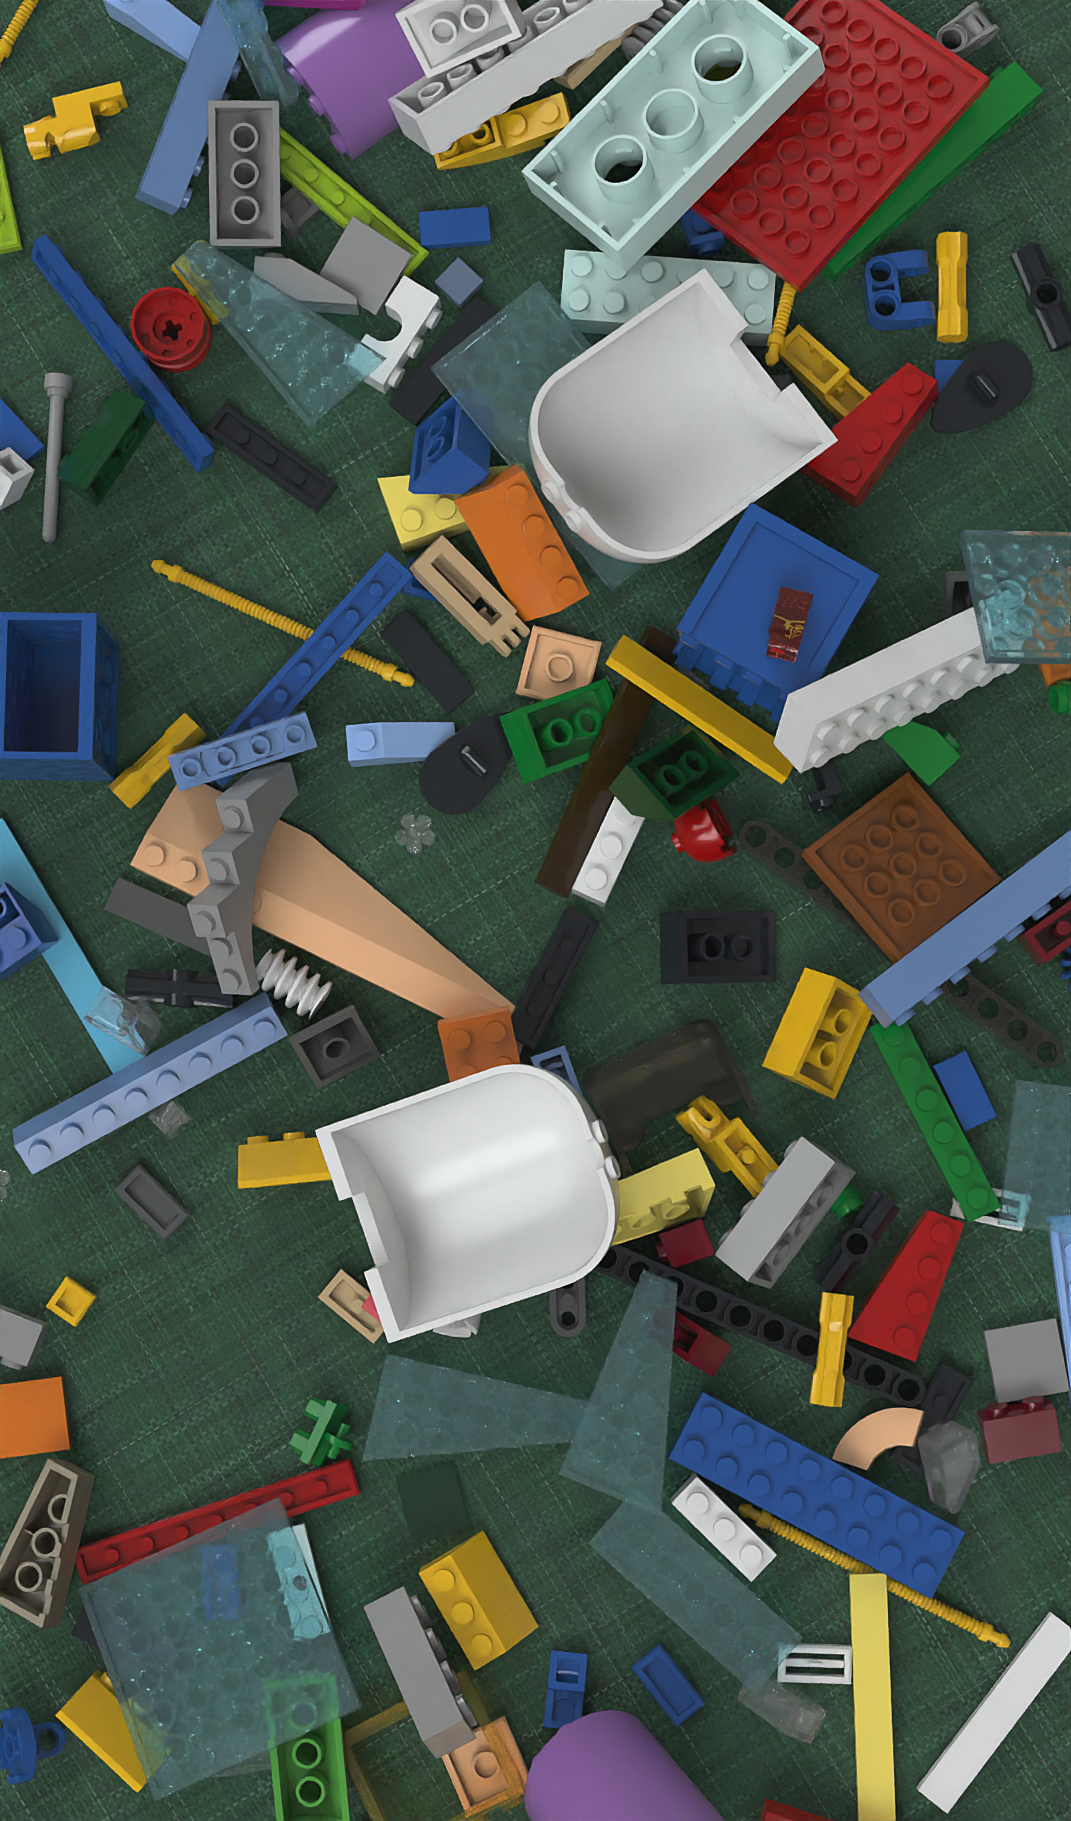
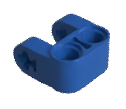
M909 250L878 255L868 261L862 276V290L866 319L872 328L881 331L926 327L936 322L934 302L917 301L901 303L898 279L916 277L929 272L927 251ZM882 271L887 275L888 279L878 282L871 277L870 273ZM880 304L887 305L892 310V314L882 316L877 313L875 307Z

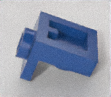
M687 210L681 216L690 256L699 254V257H709L717 254L719 249L724 248L725 236L694 212Z

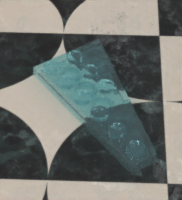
M202 239L195 241L173 263L176 269L309 428L314 427L387 359Z
M643 1269L559 1470V1475L661 1517L677 1283Z
M387 1353L361 1462L539 1444L590 1441L594 1431L599 1403Z

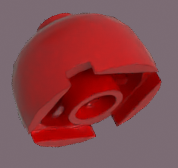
M707 799L673 821L675 832L671 834V839L679 853L686 851L693 860L700 863H714L737 852L736 843L731 846L729 845L727 837L733 835V832L715 799L709 802Z

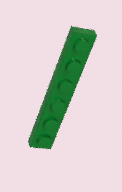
M893 1022L886 1029L881 1023L869 1028V1032L967 1224L1001 1208L907 1022L900 1027Z

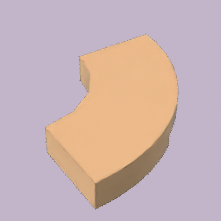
M902 1407L884 1409L866 1416L852 1426L844 1435L832 1459L869 1471L874 1460L886 1449L900 1445L915 1446L925 1412L914 1408Z

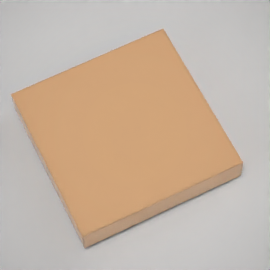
M533 625L516 695L542 701L591 684L602 642Z
M505 1715L473 1729L477 1739L442 1756L467 1816L525 1790L529 1770Z

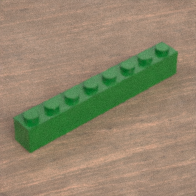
M1015 61L1005 69L1002 66L998 67L989 76L990 86L820 271L831 284H834L1037 105L1043 90Z

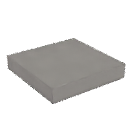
M353 216L319 276L358 298L360 306L374 315H379L414 254Z
M1056 1318L983 1330L996 1403L1070 1391Z

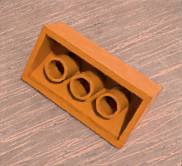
M514 464L453 500L506 598L517 610L516 616L522 622L560 612L590 594L522 468Z

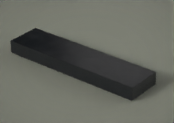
M476 296L391 399L389 406L417 428L501 325L504 317Z
M224 403L204 429L207 435L316 514L320 512L338 488L337 483L227 403Z
M569 906L565 907L511 1014L516 1041L532 1050H535L599 922Z

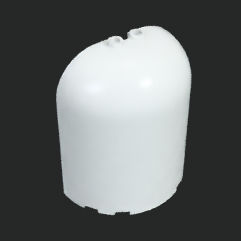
M705 268L555 372L539 390L531 410L528 429L529 448L544 495L554 505L572 531L600 552L625 562L637 564L658 563L685 553L746 509L751 502L757 501L838 441L797 386L792 383L781 392L740 339L749 326Z
M525 1064L497 1066L315 1130L338 1199L341 1201L352 1197L372 1254L375 1267L365 1271L364 1274L388 1343L573 1283L588 1274L603 1259L616 1234L620 1214L618 1178L621 1176L618 1162L612 1155L608 1145V1134L605 1125L601 1119L597 1120L589 1104L571 1084L546 1069Z

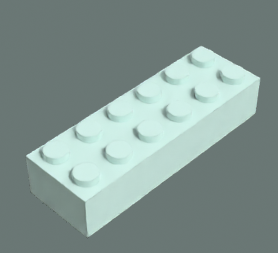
M565 249L559 317L560 331L611 334L705 268L749 326L740 338L745 345L767 346L768 336L772 332L776 274L763 264L643 255L628 271H625L604 252Z

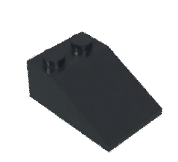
M673 911L659 913L661 985L776 982L774 911Z

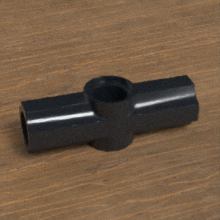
M1032 243L1021 247L1010 255V260L1026 295L1027 310L1035 317L1050 353L1059 352L1071 346V316L1062 298L1063 288L1059 281L1054 279L1039 243ZM1044 292L1049 294L1053 302L1049 304L1042 303L1037 298V293Z
M128 969L125 981V999L131 1001L163 1003L164 1006L180 1008L207 1006L234 1009L236 994H222L216 975H199V972L167 969V972Z
M874 1191L848 1228L840 1234L838 1242L811 1279L829 1293L840 1294L864 1259L872 1253L875 1244L901 1209L885 1196ZM855 1233L860 1234L865 1241L863 1251L858 1254L850 1253L846 1246L848 1237Z

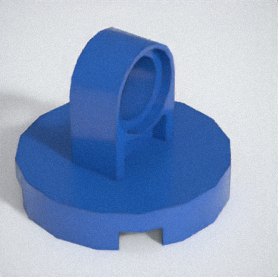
M21 1707L8 1708L0 1712V1719L4 1720L3 1728H0L1 1770L9 1769L10 1775L6 1778L8 1783L12 1785L27 1783L33 1779L37 1759L55 1756L63 1750L66 1744L65 1732L60 1725L54 1722L32 1725L29 1715ZM45 1729L52 1731L56 1738L55 1745L50 1751L44 1750L39 1743V1736Z

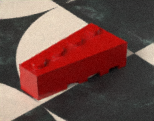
M906 363L830 429L838 441L800 468V473L858 509L938 397V381L912 364Z
M924 1210L890 1264L881 1274L880 1279L859 1307L860 1309L852 1319L851 1325L847 1330V1337L916 1362L964 1223L930 1210Z

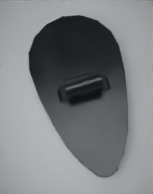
M990 341L978 347L961 363L939 393L932 410L931 428L935 432L942 434L968 431L1006 414L1022 403L1030 393L1033 382L1032 367L1026 355L1015 345L1004 341Z
M510 712L496 713L477 720L446 739L429 753L421 765L419 784L421 793L430 806L441 813L457 815L469 812L482 802L498 781L513 755L499 718Z

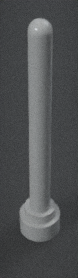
M46 373L44 377V390L47 391V397L50 398L42 538L48 543L56 539L60 483L57 478L59 473L57 468L61 461L64 399H67L68 393L72 392L73 376L64 373Z

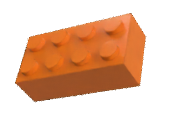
M508 1005L438 1020L437 1026L450 1082L497 1066L521 1064Z

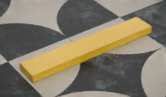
M623 634L606 661V665L780 784L788 778L793 765L773 744L775 737Z

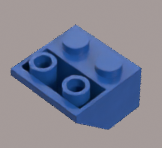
M9 883L0 885V980H3L60 941L42 911Z

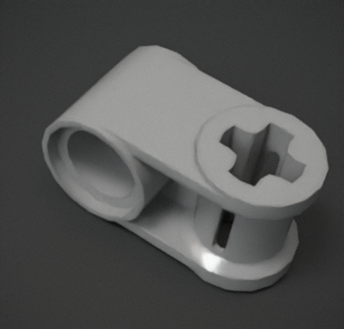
M976 1L967 6L950 22L942 26L935 40L942 45L943 42L953 43L956 49L949 50L964 59L975 50L982 48L990 42L999 32L1000 28L997 24L992 25L980 10V3Z

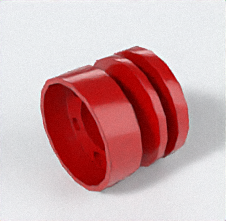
M166 286L151 290L141 297L134 307L130 322L132 336L138 347L153 365L163 371L181 373L192 370L204 361L211 350L213 333L210 321L193 296L182 289ZM177 328L179 338L173 341L170 337L172 336L170 330Z

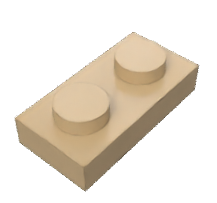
M341 1269L318 1298L373 1344L384 1332L382 1323L361 1308L371 1292Z

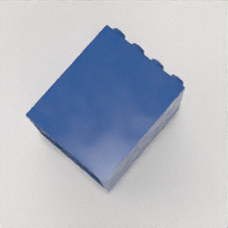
M0 612V780L114 781L116 779L120 641L97 613Z

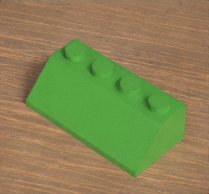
M312 1670L272 1673L263 1681L276 1821H352L337 1673Z

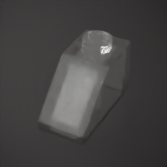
M951 1420L917 1440L931 1502L955 1514L959 1512L981 1462L978 1452L979 1442L974 1431Z
M754 1666L736 1698L785 1735L809 1744L812 1743L828 1712L805 1694L784 1682H779L777 1678Z

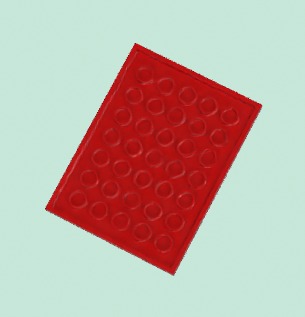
M799 0L784 16L783 20L819 47L825 71L689 208L800 293L990 86L989 77L879 0ZM742 63L728 78L732 77L740 69Z

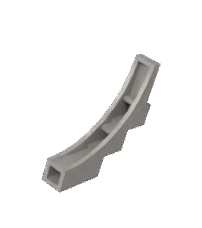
M269 762L254 767L215 799L224 833L201 851L210 885L187 903L196 937H206L222 994L253 995L259 989L253 956L252 906L256 878L269 837L284 810L299 795L290 762Z

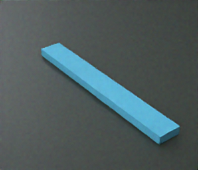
M0 818V885L9 883L40 909L60 941L43 952L42 955L110 1070L115 1074L146 1057L7 822L4 818Z

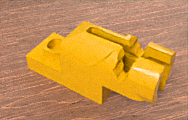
M120 81L52 98L57 117L52 118V115H48L36 122L23 125L27 145L33 160L51 157L53 145L58 147L61 154H65L68 151L91 146L101 141L95 116L100 114L102 116H112L119 113L121 109L128 108Z
M705 1095L697 1097L688 1104L689 1109L687 1111L680 1112L675 1118L685 1131L693 1136L695 1143L708 1155L722 1173L732 1170L750 1194L756 1198L763 1189L762 1183L765 1177L771 1171L777 1170L779 1166L739 1117L729 1121L713 1101L708 1100Z

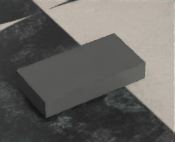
M141 1164L114 1189L165 1241L192 1215Z

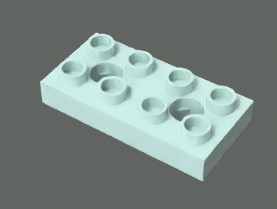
M690 0L521 172L535 196L625 271H628L822 75L825 67L820 49L758 0ZM742 63L740 69L726 80L715 82L704 79L707 71L715 64L722 67H734ZM618 163L625 166H636L643 163L638 173L627 181L620 183L605 181L609 170Z

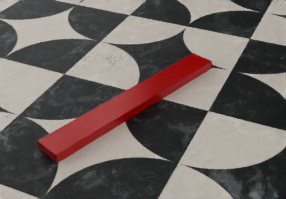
M351 1458L79 1546L75 1562L82 1585L361 1494Z

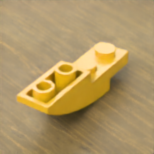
M560 92L504 114L494 115L483 122L477 131L465 134L454 141L448 150L434 154L437 169L446 170L472 166L513 156L546 145V139L558 135L572 120L566 96Z

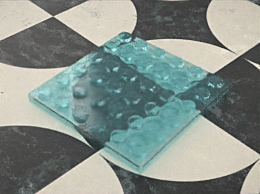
M281 1498L271 1500L78 1589L154 1801L162 1800L363 1708Z

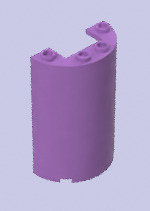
M368 0L357 11L320 8L268 47L269 52L266 54L272 65L278 71L283 68L297 88L301 86L305 88L310 95L307 100L312 109L319 117L324 114L330 122L332 136L329 138L333 146L341 155L346 152L351 160H354L400 126L388 99L426 75L395 15L397 11L415 0Z
M608 1710L595 1712L560 1727L557 1734L548 1741L540 1753L532 1760V1766L525 1784L524 1802L531 1821H725L643 1723L634 1715L622 1711Z

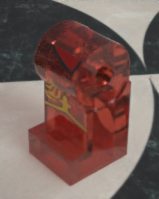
M780 587L777 591L768 630L766 657L795 662L814 594Z

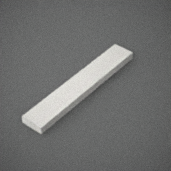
M1049 1612L916 1787L919 1792L944 1812L948 1813L1071 1651V1628L1053 1613Z

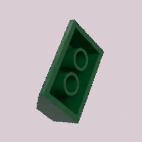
M115 389L111 397H104L97 408L98 416L91 426L87 424L81 430L77 438L78 445L72 454L67 453L62 458L57 468L59 472L57 478L62 485L96 507L101 503L156 422L145 401Z
M690 723L628 763L608 789L631 815L673 822L736 780L741 774L697 726Z

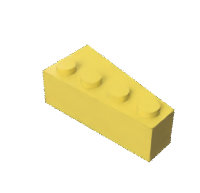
M516 464L517 466H519L520 468H522V469L525 471V473H526V470H525L523 464ZM512 465L489 467L490 473L486 480ZM410 475L377 478L403 554L432 544L441 535L449 538L469 531L467 524L453 501L462 494H413L408 490Z
M699 1148L618 1181L620 1214L616 1234L611 1246L705 1216L716 1185Z

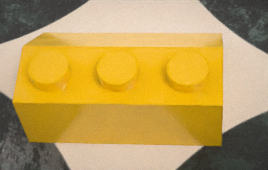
M805 967L762 1066L783 1078L835 1100L873 1014L858 996L860 991L836 977Z
M304 1132L283 1134V1141L269 1142V1135L247 1137L248 1144L238 1145V1189L332 1180L318 1138H305Z
M484 1530L420 1568L418 1574L474 1670L504 1654L539 1627Z
M98 1669L55 1716L138 1793L177 1747L178 1744L173 1740L175 1734L164 1723L159 1722L156 1724L147 1715L149 1711L139 1699L127 1697L120 1690L122 1685L115 1676L107 1671L103 1674Z

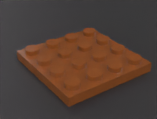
M909 772L813 843L801 855L893 964H896L951 922L1001 881V878Z

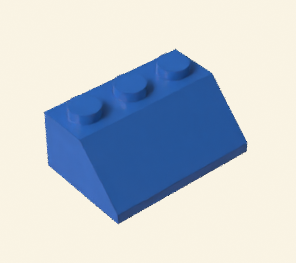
M461 387L415 429L408 490L413 494H465L474 485H481L490 473L489 462L492 451L491 439L494 412L464 387Z

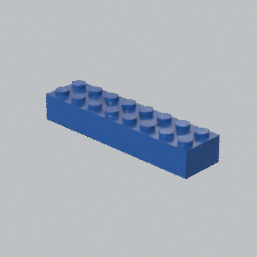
M700 1390L667 1453L669 1459L931 1599L965 1534L960 1527L703 1390Z

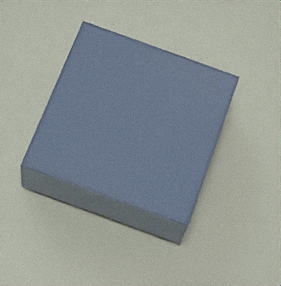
M458 257L436 279L434 284L458 308H461L484 285V280Z

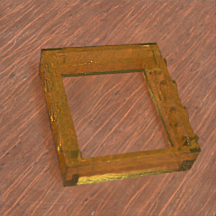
M467 1667L455 1673L509 1787L445 1821H488L490 1819L487 1814L488 1812L499 1806L503 1812L523 1802L520 1795L526 1792L525 1783ZM405 1700L343 1732L346 1767L372 1821H387V1818L352 1745L411 1715Z

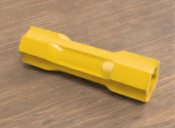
M960 231L943 232L938 234V238H936V264L938 266L937 341L942 343H960L966 341L968 337V310L966 308L967 234Z
M184 713L131 767L126 768L108 787L131 809L171 768L168 760L170 754L197 746L207 735Z
M822 1292L819 1312L821 1329L816 1369L812 1374L809 1403L842 1407L845 1382L843 1364L847 1330L852 1320L854 1296Z

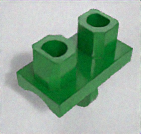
M310 1399L305 1410V1416L317 1421L311 1434L304 1429H298L289 1443V1446L301 1455L300 1461L307 1465L314 1464L322 1467L327 1456L336 1460L341 1448L348 1451L352 1450L354 1443L346 1439L351 1426L344 1423L350 1409L349 1406L332 1400Z

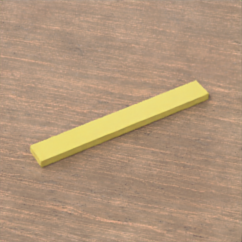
M879 1571L873 1573L849 1572L858 1821H896L887 1575Z

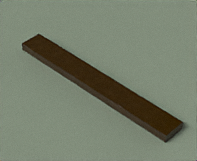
M646 626L638 644L670 665L674 656L672 652L678 642L657 628ZM625 677L621 682L534 883L561 898H569L572 887L612 799L613 794L608 788L626 766L655 700V697Z

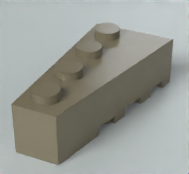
M63 1459L47 1460L0 1556V1604L41 1628L60 1627L95 1479L93 1474Z

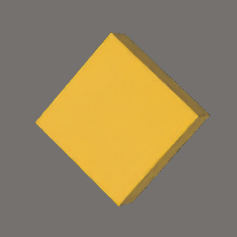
M66 1276L45 1307L74 1327H77L98 1296L69 1276Z

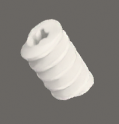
M270 949L255 968L258 982L264 978L262 990L267 992L275 987L273 996L276 1000L287 995L285 1006L292 1008L299 1003L297 1015L304 1016L311 1011L310 1020L328 997L332 983L329 981L322 987H319L318 983L321 976L319 973L308 979L306 976L309 966L305 965L297 971L295 970L296 957L285 963L283 961L285 949H281L276 954H272V949Z

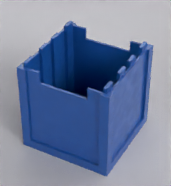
M751 502L677 627L676 631L679 632L680 639L672 652L674 654L673 657L676 658L674 664L689 673L692 668L699 670L711 677L708 682L710 685L724 692L726 687L739 693L736 700L750 708L753 703L760 705L772 712L770 719L779 724L788 694L822 679L864 607L879 574ZM774 614H777L788 620H804L805 623H791L793 627L802 628L800 626H796L801 625L803 626V629H797L795 631L796 635L794 638L793 635L794 630L796 628H793L791 631V638L789 639V637L787 636L790 635V630L792 627H790L789 630H785V626H783V623L785 624L786 622L774 617ZM774 644L777 647L784 650L785 652H787L789 655L772 652L768 650L771 647V645Z

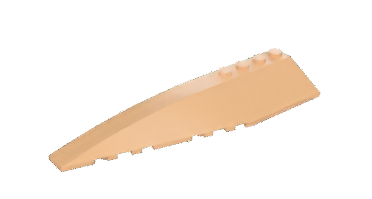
M176 784L146 832L130 865L192 897H196L210 885L201 851L224 833L215 800L223 792L206 784L179 792ZM278 820L264 849L256 878L252 906V926L444 1019L506 1005L509 1007L511 1016L515 1006L310 834ZM516 1041L520 1055L524 1045Z

